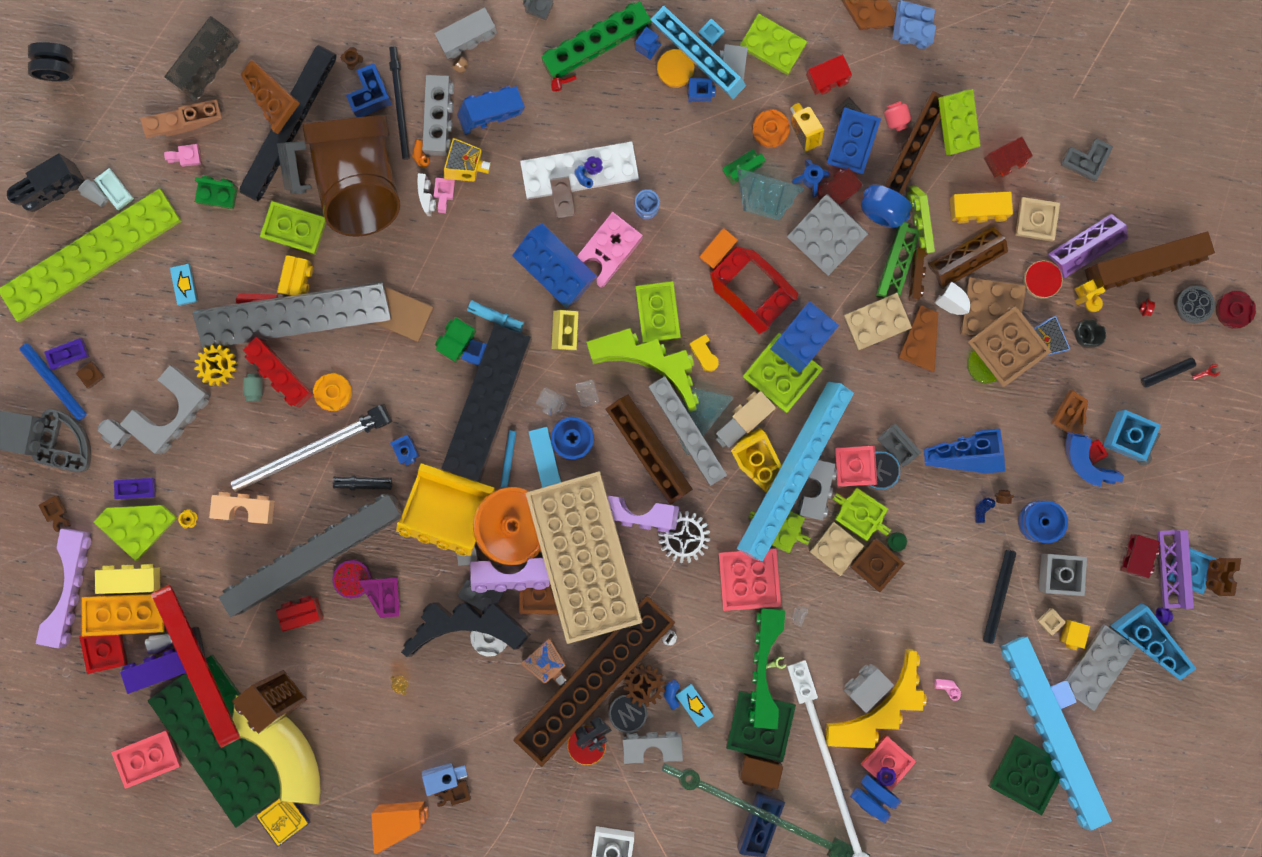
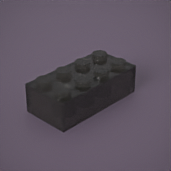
M210 16L164 77L176 89L195 102L197 98L203 95L208 83L215 79V74L218 70L225 66L227 58L237 50L240 42L227 27Z

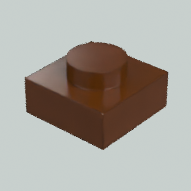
M89 362L76 372L88 389L105 378L94 362Z

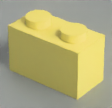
M553 311L551 349L577 350L578 311Z

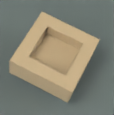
M1050 608L1037 620L1051 636L1066 623L1053 608Z

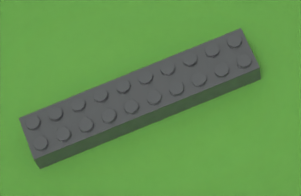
M382 494L375 499L376 503L362 506L358 509L359 513L356 515H347L341 519V524H333L324 529V534H316L307 540V544H300L290 550L291 554H283L273 560L274 564L264 565L256 570L257 574L248 575L239 580L241 584L231 585L224 589V594L219 596V599L229 616L233 617L246 612L399 520L404 510L396 496Z

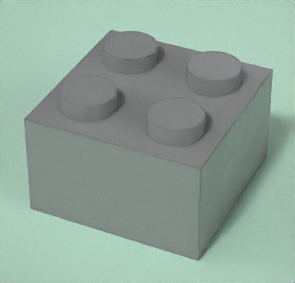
M1041 553L1039 592L1085 596L1087 557Z
M872 664L862 667L859 671L860 675L855 680L853 678L849 680L845 685L846 689L843 690L865 713L894 686Z

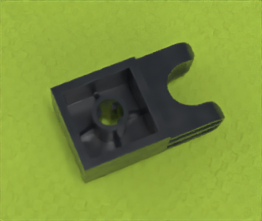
M58 153L26 172V178L8 188L7 198L11 203L18 206L22 205L25 210L35 212L52 201L62 199L66 193L77 190L85 179L74 162Z

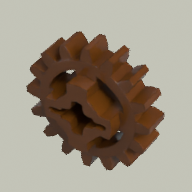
M640 665L639 670L634 667L632 669L634 673L627 674L629 680L623 681L628 684L627 687L623 688V690L629 692L626 698L632 697V704L638 701L639 707L643 703H645L646 707H649V702L655 705L656 698L662 699L659 693L665 692L661 685L666 683L660 681L663 675L656 674L657 668L651 671V665H647L646 669H644L643 665ZM646 673L651 674L655 681L648 679ZM638 675V681L635 684H632L634 677ZM643 680L645 683H649V687L646 688L645 692L644 689L640 688ZM657 688L655 694L650 697L652 689ZM633 691L641 693L642 699L635 696Z

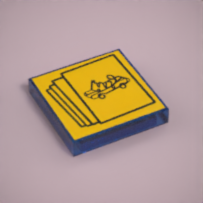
M280 797L255 815L277 847L311 822L298 803L280 801Z

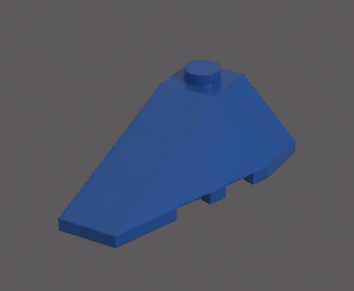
M1000 429L981 430L975 432L974 436L968 438L963 436L958 438L956 442L950 444L945 442L924 449L926 466L978 473L1005 472V458Z

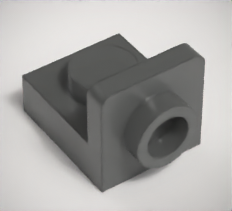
M523 0L525 12L543 20H547L554 4L552 0Z

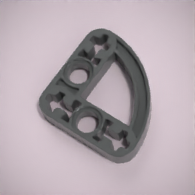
M54 409L45 410L41 416L45 420L40 439V448L37 456H32L33 460L39 464L73 472L87 471L91 463V446L83 427L73 417L64 412ZM49 415L56 417L55 421L48 419ZM62 422L75 434L79 444L80 455L55 449ZM46 425H48V426H53L54 428L52 429V428H45V427H46ZM46 431H49L52 435L51 440L48 442L43 440V434ZM39 453L52 455L51 459L42 458L39 456ZM60 454H63L66 458L65 463L62 465L57 463V457ZM71 460H73V461H80V460H81V462L83 463V466H80V467H79V466L76 465V464H70V463H71Z

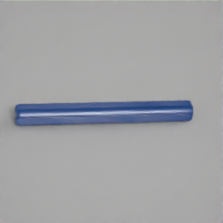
M27 343L19 348L20 352L77 420L84 419L87 413L31 345Z

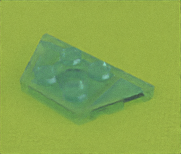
M738 169L743 211L780 220L785 214L786 209L790 208L794 203V198L804 191V187Z
M692 388V393H696L699 404H696V410L689 412L684 400L681 403L702 436H704L733 400V397ZM679 439V441H680V443H681V446H682V448H683L685 454L688 456V455H689L688 451L686 450V448L684 447L683 443H682L681 440Z

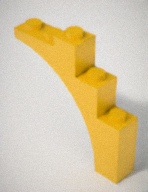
M905 649L904 664L899 679L889 695L877 707L853 720L841 723H826V743L828 746L875 748V743H878L879 739L876 729H899V724H902L903 720L900 710L923 711V706L926 705V694L920 688H916L919 685L917 666L920 665V656L917 654V651Z

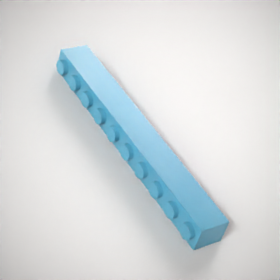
M827 382L740 541L737 549L747 556L763 562L854 394L841 383Z
M1019 637L1000 646L1002 657L1010 666V675L1019 686L1018 692L1025 699L1027 704L1026 710L1035 721V730L1044 741L1042 744L1045 751L1050 754L1052 759L1051 765L1060 776V785L1069 796L1068 802L1070 806L1075 809L1078 824L1083 829L1092 831L1111 822L1108 811L1028 637Z

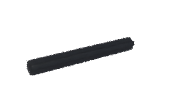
M1006 550L983 636V641L993 644L995 641L1016 558L1015 551Z

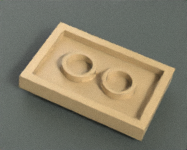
M898 293L843 315L857 350L912 328Z

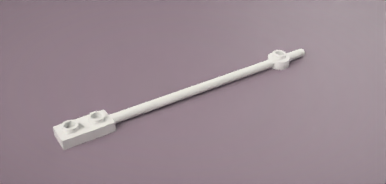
M804 660L789 665L787 669L799 704L805 702L854 851L852 857H869L868 854L861 850L812 701L817 699L818 696L807 663Z

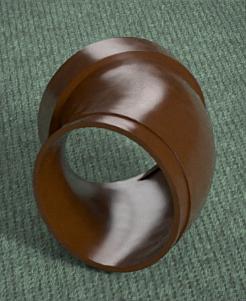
M387 116L357 117L302 124L305 144L310 146L316 185L327 225L339 234L353 237L371 235L388 227L399 214L400 199L395 186L387 149L386 136H389Z

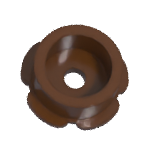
M999 490L995 494L996 502L1011 504L1014 495H1011L1009 490Z

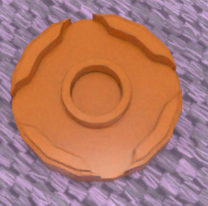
M774 109L761 112L755 118L752 126V134L755 140L761 146L767 148H776L782 145L787 140L790 132L787 117L782 112Z

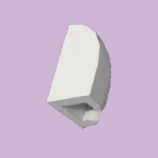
M950 282L945 287V293L942 296H938L935 304L956 315L969 313L970 301L967 294L956 284Z

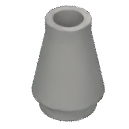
M89 179L85 180L78 188L81 196L98 204L100 207H103L109 200L96 183Z
M169 634L149 636V639L145 640V645L149 654H157L173 645Z

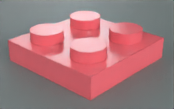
M875 446L835 448L838 487L877 485Z
M885 735L863 760L861 765L875 778H877V772H880L882 767L893 769L896 773L895 782L890 786H886L892 791L916 761Z

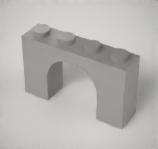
M171 365L158 378V381L174 393L178 400L179 410L175 419L167 425L158 426L140 411L131 410L120 423L124 429L154 454L160 455L162 453L165 454L171 448L173 440L175 438L178 439L183 434V428L195 420V414L199 409H203L208 404V399L211 396L177 367Z

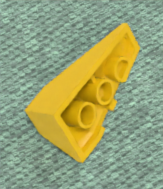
M758 428L743 436L731 452L739 468L767 493L782 465L766 433L761 428Z

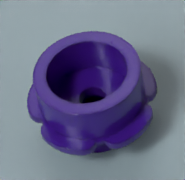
M591 156L584 163L585 170L587 169L590 175H596L602 171L603 162L599 157Z
M1157 608L1156 618L1161 624L1168 625V622L1173 620L1172 611L1169 608Z
M882 767L880 772H877V780L880 781L879 783L882 786H890L895 782L896 773L893 769Z

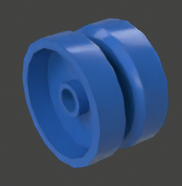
M568 417L555 425L551 434V442L554 450L560 456L567 460H578L590 453L594 444V435L586 421L577 417ZM572 435L577 438L574 443L569 440Z
M1034 501L1022 508L1018 516V526L1025 538L1032 542L1053 543L1065 535L1068 528V517L1065 510L1053 501Z
M866 774L861 780V784L869 792L866 793L861 788H855L850 796L863 810L881 822L886 823L891 817V813L883 805L885 804L891 809H896L902 801L885 786H882L877 780Z

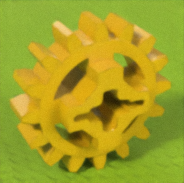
M211 345V350L203 348L205 353H198L201 358L200 360H195L199 366L194 369L200 371L197 377L203 378V383L209 382L210 386H214L216 383L217 386L221 387L222 382L229 384L228 378L234 379L235 377L232 373L238 372L234 368V365L238 364L237 361H233L235 354H229L231 350L228 348L224 349V346L221 345L217 348L215 345ZM219 353L215 357H210L212 354ZM212 362L217 363L221 370L215 369L216 367ZM219 374L223 375L222 377L214 378Z

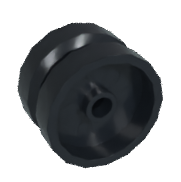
M36 42L28 45V58L31 59L28 62L29 76L52 82H63L73 79V67L70 65L73 62V50L70 47L50 42Z

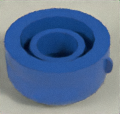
M870 185L864 191L861 208L863 213L873 222L884 227L897 228L910 218L912 204L904 196L890 188L881 185Z

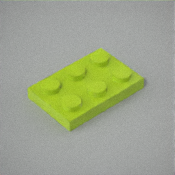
M758 14L740 46L748 47L747 53L788 76L808 41Z
M973 89L939 97L946 155H953L980 147Z
M271 201L260 238L316 255L326 221L322 216Z
M674 282L635 286L643 343L656 339L659 341L681 339Z

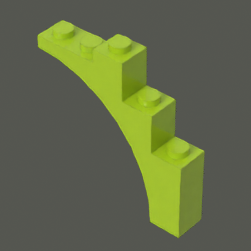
M630 328L586 342L593 364L607 361H625L648 367L666 377L683 398L689 412L696 410V404H699L696 393L691 391L690 386H693L691 377L686 375L692 372L694 361L692 355H688L686 350L664 357V355H667L664 344H660L659 340L656 339L637 345L639 344L636 333L632 334Z

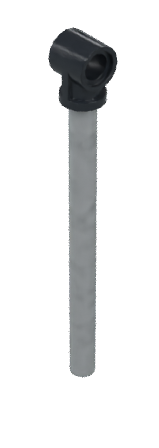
M385 404L370 409L365 416L363 414L360 415L359 421L231 481L233 490L237 492L364 430L369 433L373 428L379 429L390 424L393 421Z

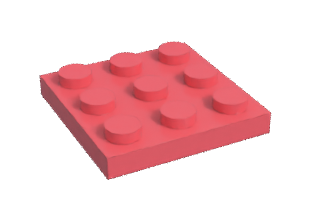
M776 548L769 549L763 562L753 559L741 551L718 553L723 611L781 607Z

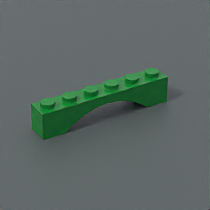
M760 609V613L756 614V624H759V632H755L754 641L755 644H758L757 652H754L753 655L756 671L752 673V683H755V691H751V703H754V707L749 715V723H752V727L778 729L779 708L774 703L768 689L766 665L772 645L784 631L785 610Z

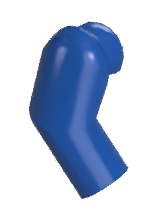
M579 165L575 169L574 175L580 185L591 188L593 180L585 176L587 169L585 170L583 165Z
M676 680L668 682L664 692V698L672 710L680 706L675 697L677 689L680 688Z

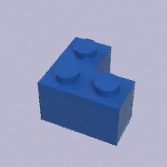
M374 63L356 70L363 88L346 95L356 117H363L392 105L383 80Z

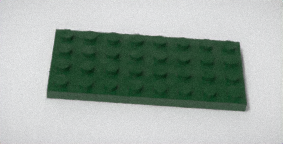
M210 655L206 658L207 664L232 717L234 710L233 700L236 698V695L239 696L241 693L215 656ZM187 673L147 700L235 828L280 797V782L277 770L269 756L259 746L241 737L222 748L219 746Z

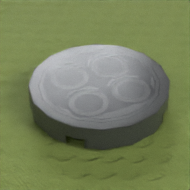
M1190 286L1180 291L1177 295L1175 309L1178 312V316L1185 322L1192 324L1201 323L1209 319L1215 309L1214 297L1209 290L1202 286Z

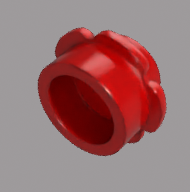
M1149 298L1146 299V302H1141L1139 312H1142L1143 317L1145 315H1152L1155 302L1150 301Z

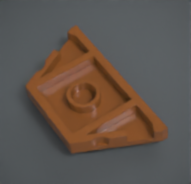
M841 0L859 30H868L870 28L883 29L884 27L895 25L896 13L888 0Z

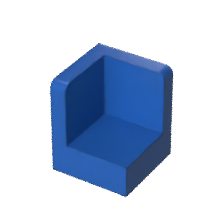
M472 339L461 359L479 366L487 344Z

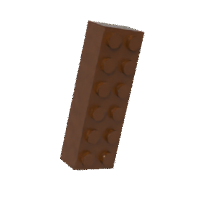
M1207 231L1103 261L1084 271L1088 282L1093 280L1097 288L1103 287L1107 291L1134 281L1145 280L1151 276L1156 277L1169 271L1173 272L1186 266L1190 267L1209 260L1208 256L1215 254Z
M282 670L251 685L235 698L233 703L235 704V710L240 715H244L248 720L247 724L254 732L257 731L259 734L291 714L307 698L287 673Z

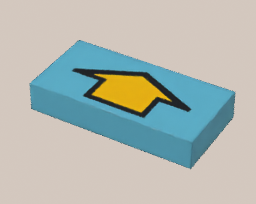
M186 264L170 268L177 305L181 306L198 302L191 265Z
M689 684L676 694V697L697 727L714 716L692 684Z

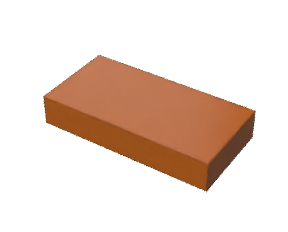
M723 228L699 258L714 270L738 239Z

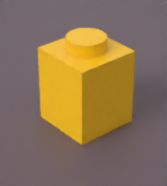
M1065 619L1066 623L1063 627L1060 642L1066 643V648L1076 651L1078 647L1085 649L1090 626Z

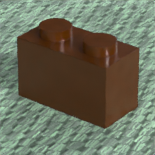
M744 754L738 777L745 785L753 786L757 784L761 785L762 789L772 791L773 788H779L783 765L780 762Z

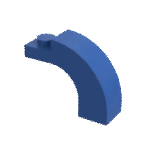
M1068 432L1065 444L1066 456L1070 466L1082 479L1099 487L1102 486V481L1109 484L1123 482L1124 475L1120 471L1099 468L1091 464L1089 450L1092 439L1089 436Z

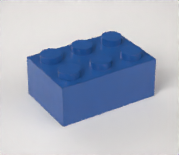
M809 301L770 349L800 373L839 325Z

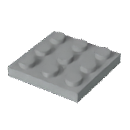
M826 194L787 238L829 276L869 233Z

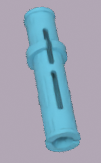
M473 300L468 306V312L499 324L502 327L519 333L523 329L524 322L509 317L507 313L502 314Z

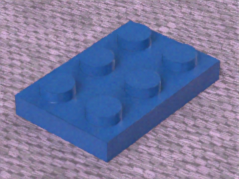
M844 107L827 164L863 174L881 118Z

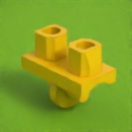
M1091 280L1075 288L1079 297L1074 300L1077 305L1085 302V306L1090 312H1097L1102 308L1103 301L1097 295L1106 292L1103 287L1097 288L1095 282Z

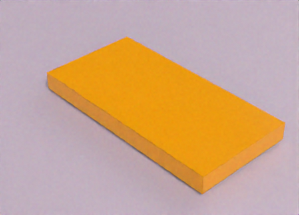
M151 594L82 597V636L165 632L164 622Z

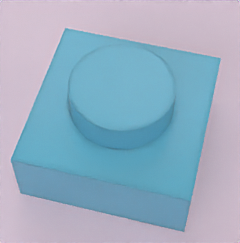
M710 19L700 29L698 35L712 47L724 35L725 31L714 20Z

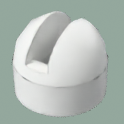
M668 630L661 638L662 642L668 646L673 645L677 640L676 633L673 630ZM670 633L673 634L672 638L667 643L666 639L669 637Z

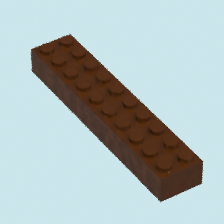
M647 594L638 603L643 623L612 631L514 737L513 741L539 766L542 767L675 624V620Z

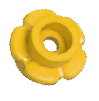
M187 509L179 515L178 521L183 528H193L197 524L198 516L192 510Z

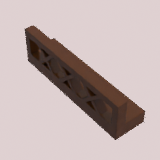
M992 227L928 263V266L937 275L938 283L944 289L950 282L954 283L1008 252L1006 238ZM991 235L996 237L993 240H986ZM973 245H980L979 248L975 250L969 249ZM956 255H963L959 259H953ZM940 264H947L940 270L936 267Z

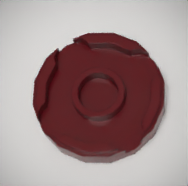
M1231 291L1222 295L1216 305L1218 320L1224 326L1231 329L1245 327L1252 322L1256 314L1254 301H1252L1247 293L1242 291Z

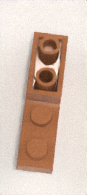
M217 99L178 107L179 110L140 118L146 138L165 134L166 137L177 135L222 119Z

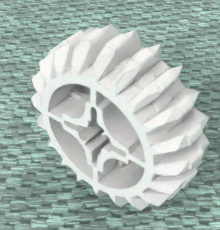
M678 511L677 522L683 521L680 532L658 533L659 536H664L663 540H659V544H666L661 550H669L666 553L667 557L673 553V561H676L677 556H679L680 563H683L684 557H687L688 563L691 562L690 556L698 560L696 553L699 552V554L704 555V552L700 549L702 547L708 549V546L703 543L704 541H710V538H704V534L710 533L709 530L703 531L707 523L700 525L699 523L703 518L699 517L697 521L694 520L696 513H693L691 518H689L688 511H685V517H682L681 512ZM689 522H692L698 528L700 536L690 534L688 529ZM686 527V535L694 537V539H686L683 547L682 539L674 537V535H682ZM668 538L679 541L680 552L675 551L670 546ZM689 542H699L694 550L685 553Z

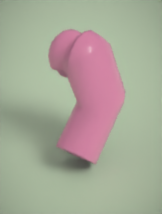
M935 679V689H945L953 701L960 699L961 691L954 681Z

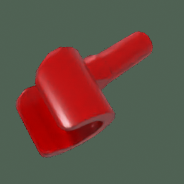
M576 76L565 79L554 78L551 83L552 91H561L562 84L577 80Z
M1212 364L1208 370L1192 375L1193 380L1208 375L1218 376L1221 371L1217 373L1211 371V368L1217 367L1218 364Z

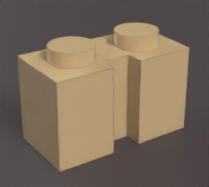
M754 391L746 398L747 404L744 406L740 404L732 411L734 415L731 418H734L745 430V434H748L776 409L761 391L758 394Z

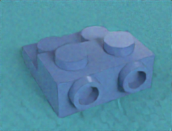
M902 0L899 1L892 39L898 40L901 44L916 45L920 49H925L932 45L936 25H933L935 9Z

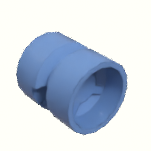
M642 190L635 198V212L642 219H651L659 211L660 200L654 191Z

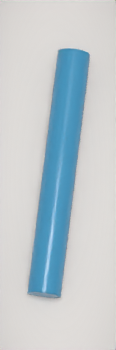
M511 430L508 433L500 485L503 488H508L516 431Z

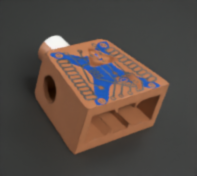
M551 637L521 663L543 683H547L552 678L558 686H561L568 679L561 671L566 666V662Z

